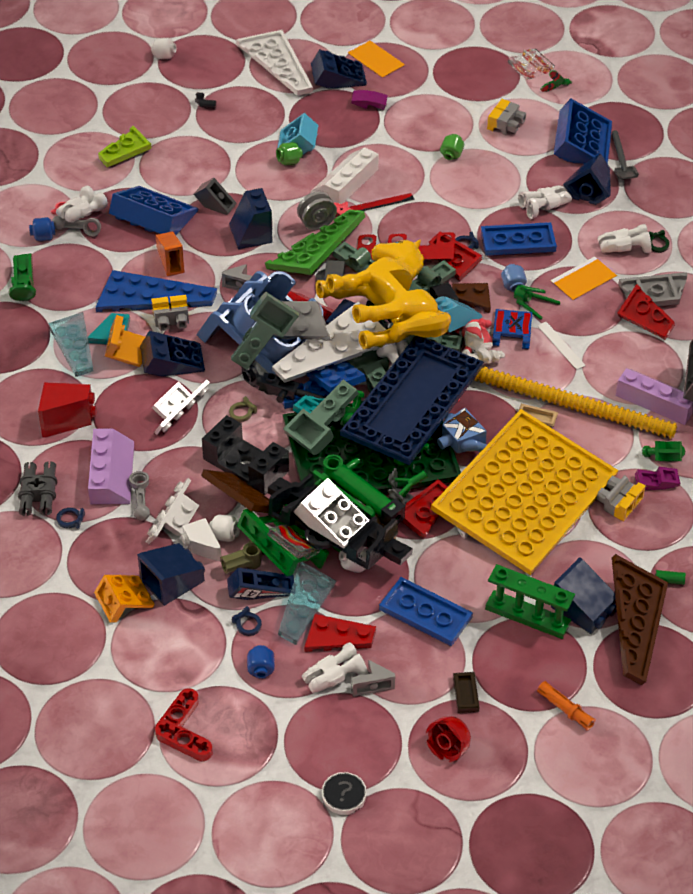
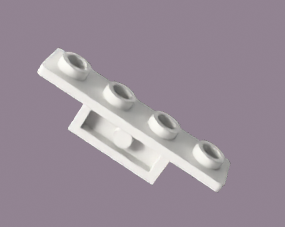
M206 380L192 394L179 382L174 385L152 407L164 419L154 433L156 435L161 431L165 433L172 426L170 422L173 419L177 421L184 414L183 410L185 408L190 409L195 404L197 396L201 398L208 391L206 387L210 382Z
M187 478L184 482L180 481L173 491L176 493L174 496L171 495L166 501V510H162L156 518L157 524H153L147 532L149 537L146 543L150 544L163 527L177 537L183 534V525L189 524L199 507L197 503L183 494L191 479Z

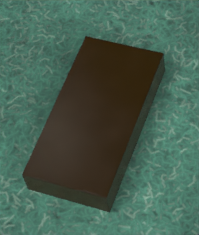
M475 672L453 673L457 713L479 712Z

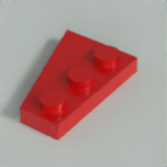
M437 234L429 241V245H436ZM443 235L440 238L444 243L450 242L452 239L448 235ZM455 240L454 259L440 260L446 261L456 269L455 277L461 281L482 261V255Z
M636 284L617 313L619 317L665 340L675 326V322L652 301L649 295H646L641 290L638 284Z
M315 614L304 652H312V649L332 651V648L343 647L349 642L356 649L372 648L376 626Z

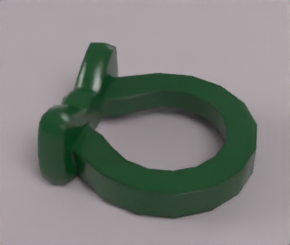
M664 230L658 233L649 232L652 251L662 253L668 250L669 240L665 237ZM654 238H659L666 245L664 247H655L652 241Z

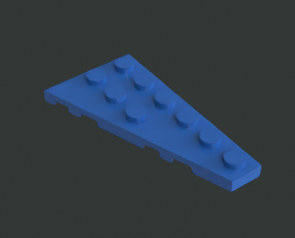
M112 270L95 308L96 312H103V309L120 311V308L147 310L152 309L151 299L168 297L170 306V296L186 295L189 307L212 306L217 295V288Z

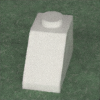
M206 518L183 525L181 539L183 545L188 546L191 553L220 561L221 547Z

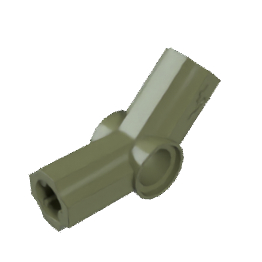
M249 540L243 546V550L220 557L222 569L225 574L234 572L237 568L257 569L261 565V558L264 553Z

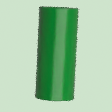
M656 570L655 576L668 582V584L685 585L686 573Z

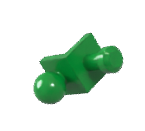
M358 390L359 394L353 399L352 406L347 405L345 407V413L341 418L340 425L344 426L359 408L361 398H364L363 391Z
M655 441V447L644 446L642 448V455L644 457L655 455V461H682L686 452L682 446V441Z

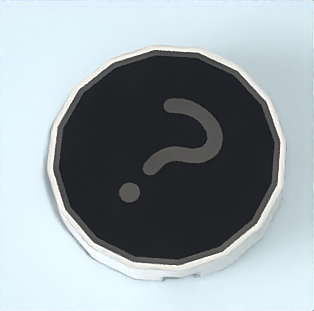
M348 772L336 773L324 782L322 801L331 812L339 815H350L355 813V810L361 809L364 806L366 786L363 780L355 774Z

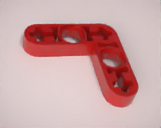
M186 688L179 693L156 724V738L160 742L198 761H207L213 755L212 743L208 739L183 728V725L199 704L197 691ZM174 712H181L183 714L179 719L171 717ZM167 729H169V732H164V734L161 733V730L166 731ZM181 737L190 739L187 744H180L178 742ZM204 747H205L206 750H207V751L203 750L202 752H199V749L202 750V749H204Z

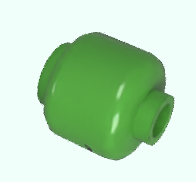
M457 134L447 135L440 147L441 154L447 160L458 159L464 149V141Z
M295 142L282 143L276 150V158L282 165H296L303 156L302 149Z

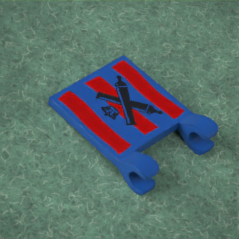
M496 309L493 346H500V336L523 338L522 348L529 349L533 312Z

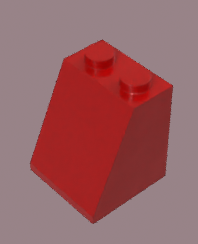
M44 382L38 408L42 437L57 435L92 424L93 417H96L97 408L93 406L95 393L91 392V384Z

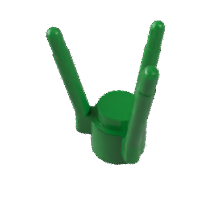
M519 285L514 292V299H517L516 304L523 306L529 312H533L532 314L540 320L542 316L524 302H529L532 297L558 305L561 304L560 301L533 293H546V290Z

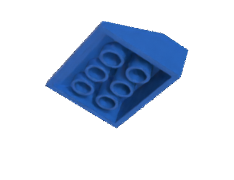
M570 98L559 111L554 155L567 162L585 164L601 153L608 164L612 121Z
M136 186L112 194L109 214L114 215L118 220H127L131 225L145 227L146 231L160 234L173 231L174 234H178L198 212L199 208L145 187Z

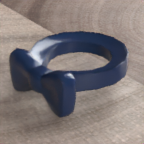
M469 232V236L463 235L455 238L458 242L460 240L472 241L471 245L468 246L472 250L479 248V242L474 237L473 232Z
M75 508L62 509L56 517L58 525L62 528L76 527V529H80L81 522L85 516V510L83 508H80V511ZM68 512H72L78 517L75 521L69 523L61 520L62 515Z
M248 606L238 614L233 615L231 619L232 623L236 624L239 633L245 636L257 634L262 627L260 617L255 613H251ZM243 617L253 618L256 620L257 626L252 630H246L241 626L240 619Z

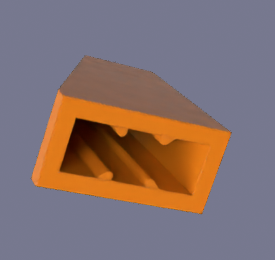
M174 232L156 235V246L166 275L172 276L185 273L183 246Z

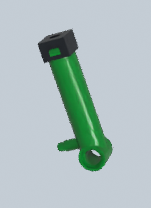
M333 454L325 457L323 473L327 474L333 483H337L365 506L369 505L373 508L375 513L381 517L382 524L386 526L395 518L398 525L405 519L404 504L396 498L390 500L352 471L360 463L359 458H355L344 465L343 459L338 455Z

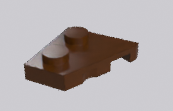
M488 283L452 284L459 302L471 308H475V306L485 308V312L490 313L491 305Z

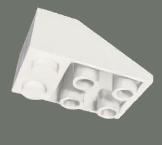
M328 478L304 499L294 511L308 527L342 548H345L348 545L349 538L369 521Z

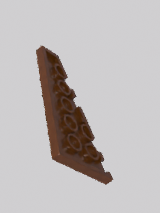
M615 554L611 559L623 676L642 686L647 681L668 582Z

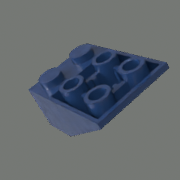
M319 49L311 62L316 85L328 89L367 85L363 65L357 60L353 61L344 56L333 54L330 51Z
M149 331L140 345L144 373L163 377L204 372L205 370L201 344L198 342Z

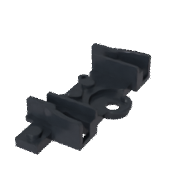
M312 474L306 476L299 483H290L279 477L268 487L267 493L271 495L269 498L268 515L289 527L293 524L304 530L307 543L315 549L323 550L333 546L346 553L347 559L367 570L383 556L401 565L412 555L413 548L394 539L398 535L397 519L395 518L382 528L383 526L377 523V517L374 516L349 538L348 545L345 548H342L328 538L324 541L317 540L315 536L321 534L308 527L294 513L300 503L318 487V485L314 484V475ZM282 507H284V508L281 510V515L277 514V512H278ZM367 547L369 549L367 550L365 562L359 559L358 556Z

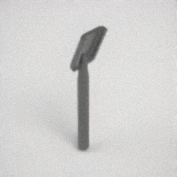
M612 131L614 145L621 167L614 169L618 178L629 179L638 177L639 173L635 166H626V159L618 131Z

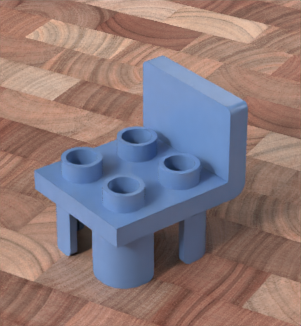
M257 271L249 281L242 285L229 302H223L218 310L208 317L196 335L206 343L222 328L240 345L248 329L253 328L256 324V321L250 318V311L260 297L267 292L281 302L293 301L287 294L296 284L295 280L289 274L282 271L273 272L269 276L262 271ZM310 298L308 301H316V300H315L314 298ZM273 335L255 360L268 373L276 374L272 370V366L308 339H300L299 337L296 339H277Z

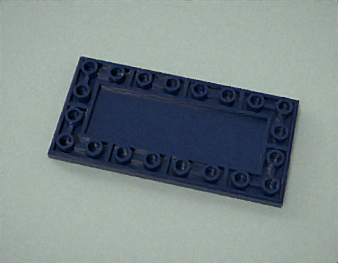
M415 336L340 430V436L410 465L484 367V362L425 337Z

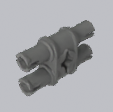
M50 461V468H48L49 462H45L43 475H35L37 469L35 463L30 462V468H28L29 462L24 464V474L20 478L21 487L18 493V498L20 499L19 514L25 516L27 510V516L31 515L32 502H40V514L45 515L46 509L47 515L52 513V501L56 498L55 486L58 481L55 477L56 463Z

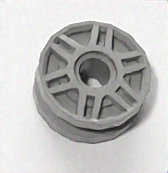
M316 191L308 194L299 202L297 214L306 228L319 230L322 226H328L337 214V207L327 193Z

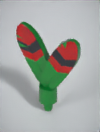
M551 70L549 76L553 81L544 84L540 90L547 92L560 85H569L572 81L563 78L557 71Z

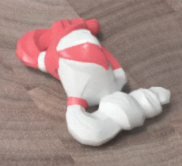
M484 318L472 319L465 326L454 330L455 333L463 336L465 339V348L462 353L481 360L484 364L498 362L501 358L505 357V353L502 351L490 350L493 343L490 334L486 330V328L492 325L490 320H485Z

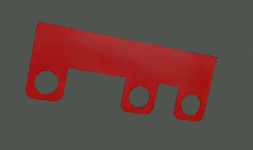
M453 232L438 233L436 245H421L418 249L424 256V259H454L456 235ZM391 234L388 237V243H392V238L395 236H401L403 240H406L407 235ZM360 235L358 237L357 250L361 247L366 248L370 252L372 260V249L376 245V235ZM443 235H450L452 237L451 241L447 243L442 242L440 238ZM365 237L373 239V242L369 245H364L361 241Z

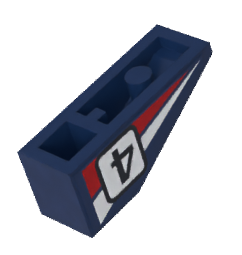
M237 568L227 578L229 598L252 600L293 596L296 594L294 575L286 576L281 573Z

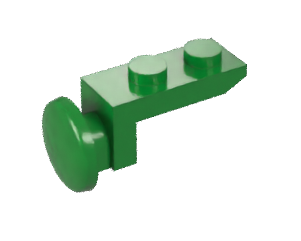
M32 253L14 255V277H11L13 287L8 291L9 296L16 301L31 300L36 295L33 280Z

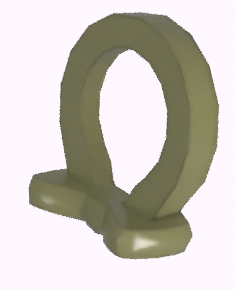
M246 396L243 397V402H237L229 409L230 417L238 422L247 421L253 413H257L256 405L252 404ZM247 406L249 408L248 413L244 416H236L233 413L238 407Z

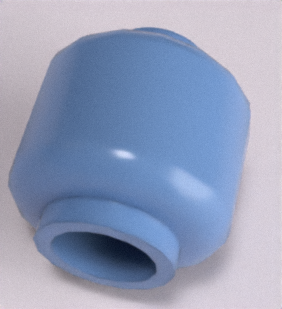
M507 265L501 273L504 287L511 292H515L517 286L526 285L527 283L524 269L519 265Z

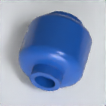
M49 217L35 218L32 221V225H29L30 236L34 235L36 241L51 240L53 235H56L54 221H51Z
M258 645L251 649L247 654L248 672L259 679L271 675L275 670L274 652L263 645Z

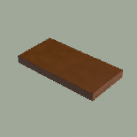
M203 469L201 476L248 510L268 513L269 498L237 476L228 472Z

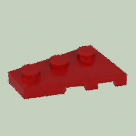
M436 480L407 502L405 506V519L402 522L423 539H425L439 517L437 513L430 509L434 501L447 489V486L440 480Z

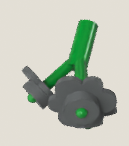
M394 468V471H392V474H389L388 478L389 485L392 486V490H387L389 499L393 500L396 498L406 506V503L413 499V496L409 494L411 488L428 477L425 470L412 478H398L397 468ZM398 482L408 483L403 489L396 488Z

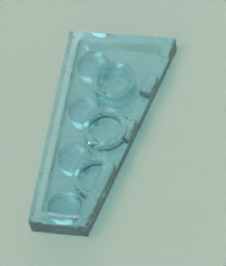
M83 312L48 323L49 329L75 377L92 372L93 365Z
M301 562L278 635L296 645L313 620L314 615L317 614L334 588L336 580Z

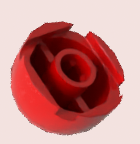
M443 716L432 722L426 729L429 737L426 740L431 752L441 760L445 757L450 760L449 762H454L462 757L470 746V731L467 725L455 716Z

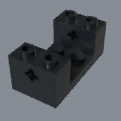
M228 415L202 438L203 459L224 472L234 474L263 495L267 494L268 487L279 477L283 478L289 472V450L272 442L262 451L243 440L242 423ZM243 461H249V462H251V463H249V464H248V463H247V464H242L241 462H243Z

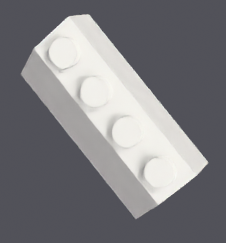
M365 147L351 153L314 187L311 193L323 191L329 195L333 202L344 203L378 170L379 154Z

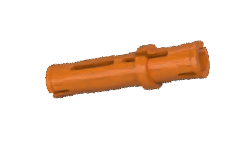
M546 681L539 685L537 692L566 713L570 720H575L587 731L595 724L593 722H596V719L582 710V706L570 701Z

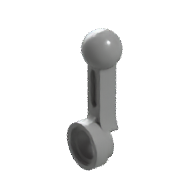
M55 216L52 219L57 230L63 228L83 229L88 236H96L101 231V223L95 218L77 220L75 222H68L59 216ZM88 223H95L97 230H91L88 227Z
M137 471L129 476V483L137 496V507L134 509V516L136 519L143 521L150 515V510L145 505V493L149 485V475L146 472Z

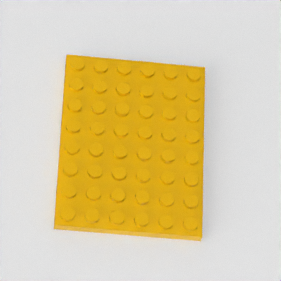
M520 409L434 501L430 510L531 576L597 499L599 490L601 488L605 489L608 480L612 475L616 477L619 470Z

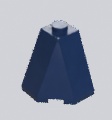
M600 153L581 166L563 183V186L572 199H581L596 205L611 196L610 167Z

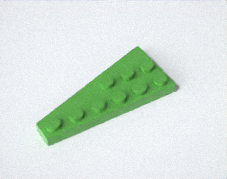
M349 209L333 219V224L322 226L317 234L311 233L292 245L290 251L278 254V258L273 262L271 260L265 262L266 269L311 275L365 218L364 211Z

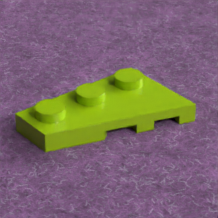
M133 125L127 134L123 133L119 136L117 142L110 143L100 151L98 157L108 168L150 150L151 143Z

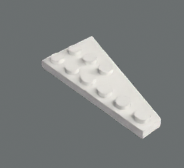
M283 30L236 39V45L297 96L313 93V86Z
M351 306L326 325L330 339L306 340L274 364L272 370L285 383L305 376L306 373L325 369V366L336 365L361 356L362 353L370 350L375 351L380 348L373 346L370 349H362L358 337L360 331L379 332L386 329L379 322H372L370 320L356 323L352 315L353 306Z

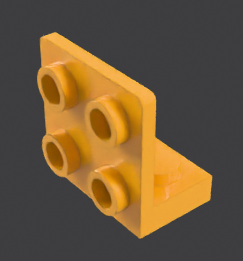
M116 315L110 328L104 357L141 367L142 355L140 345L145 336L124 330L125 325H122L124 317Z
M104 575L94 591L109 622H118L125 608H153L155 605L138 575Z

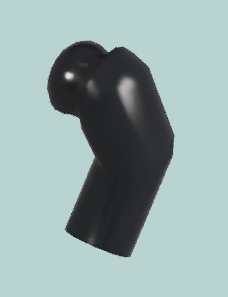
M196 93L195 102L200 107L216 109V100H206L204 93Z

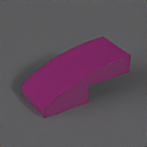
M354 90L352 92L351 104L364 109L371 105L384 110L387 105L388 95L369 90Z
M658 467L656 471L637 469L635 473L636 483L640 482L646 485L645 490L669 489L678 487L681 484L676 468Z

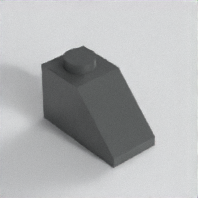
M215 178L201 184L193 194L205 208L225 215L229 214L237 204Z

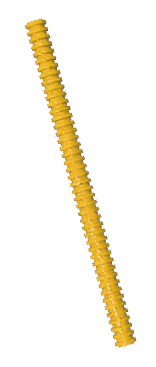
M486 366L481 369L474 379L475 381L480 380V383L486 382L487 385L491 384L493 387L497 385V388L502 387L503 390L507 388L510 392L512 390L514 393L519 392L520 395L524 393L525 396L528 397L530 395L531 398L536 397L537 400L542 399L544 402L547 400L548 403L553 402L554 405L559 404L560 407L563 405L565 408L571 407V410L576 409L577 412L581 410L582 413L585 414L587 412L588 415L593 414L594 417L599 416L601 419L604 417L605 420L611 419V422L617 421V424H620V422L624 426L628 424V427L634 426V429L640 428L641 431L643 429L646 432L651 431L652 434L657 433L658 436L663 435L664 438L668 436L669 439H672L676 433L677 423L675 422L672 424L671 421L665 422V419L659 420L658 417L655 419L652 415L648 417L647 414L642 415L641 412L636 413L635 410L631 412L630 409L625 410L624 407L619 408L618 405L614 407L611 403L608 405L607 402L601 403V400L596 401L594 398L591 400L590 397L584 398V395L578 396L577 393L575 395L572 392L567 393V390L561 391L560 388L556 389L554 386L550 388V385L544 386L543 383L539 384L537 381L533 383V380L527 381V378L522 379L520 376L516 378V375L510 376V373L505 374L503 371L500 373L499 370L494 371L493 368L488 369Z

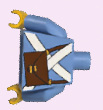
M463 408L456 414L449 413L442 424V437L437 439V444L441 449L451 446L456 453L465 451L481 452L487 446V431L466 408Z

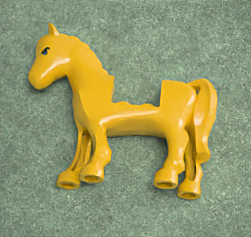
M401 240L393 243H379L372 249V258L375 262L370 264L364 271L344 276L328 274L326 281H316L315 289L319 298L331 296L336 299H343L352 296H363L375 304L374 306L353 305L352 315L356 323H363L368 320L378 322L384 319L392 321V327L384 331H360L358 337L362 349H370L373 346L382 348L387 344L399 343L409 335L439 337L447 332L451 323L449 313L438 310L437 302L427 291L423 289L408 291L412 280L420 273L424 265V256L418 249L421 240L416 242Z

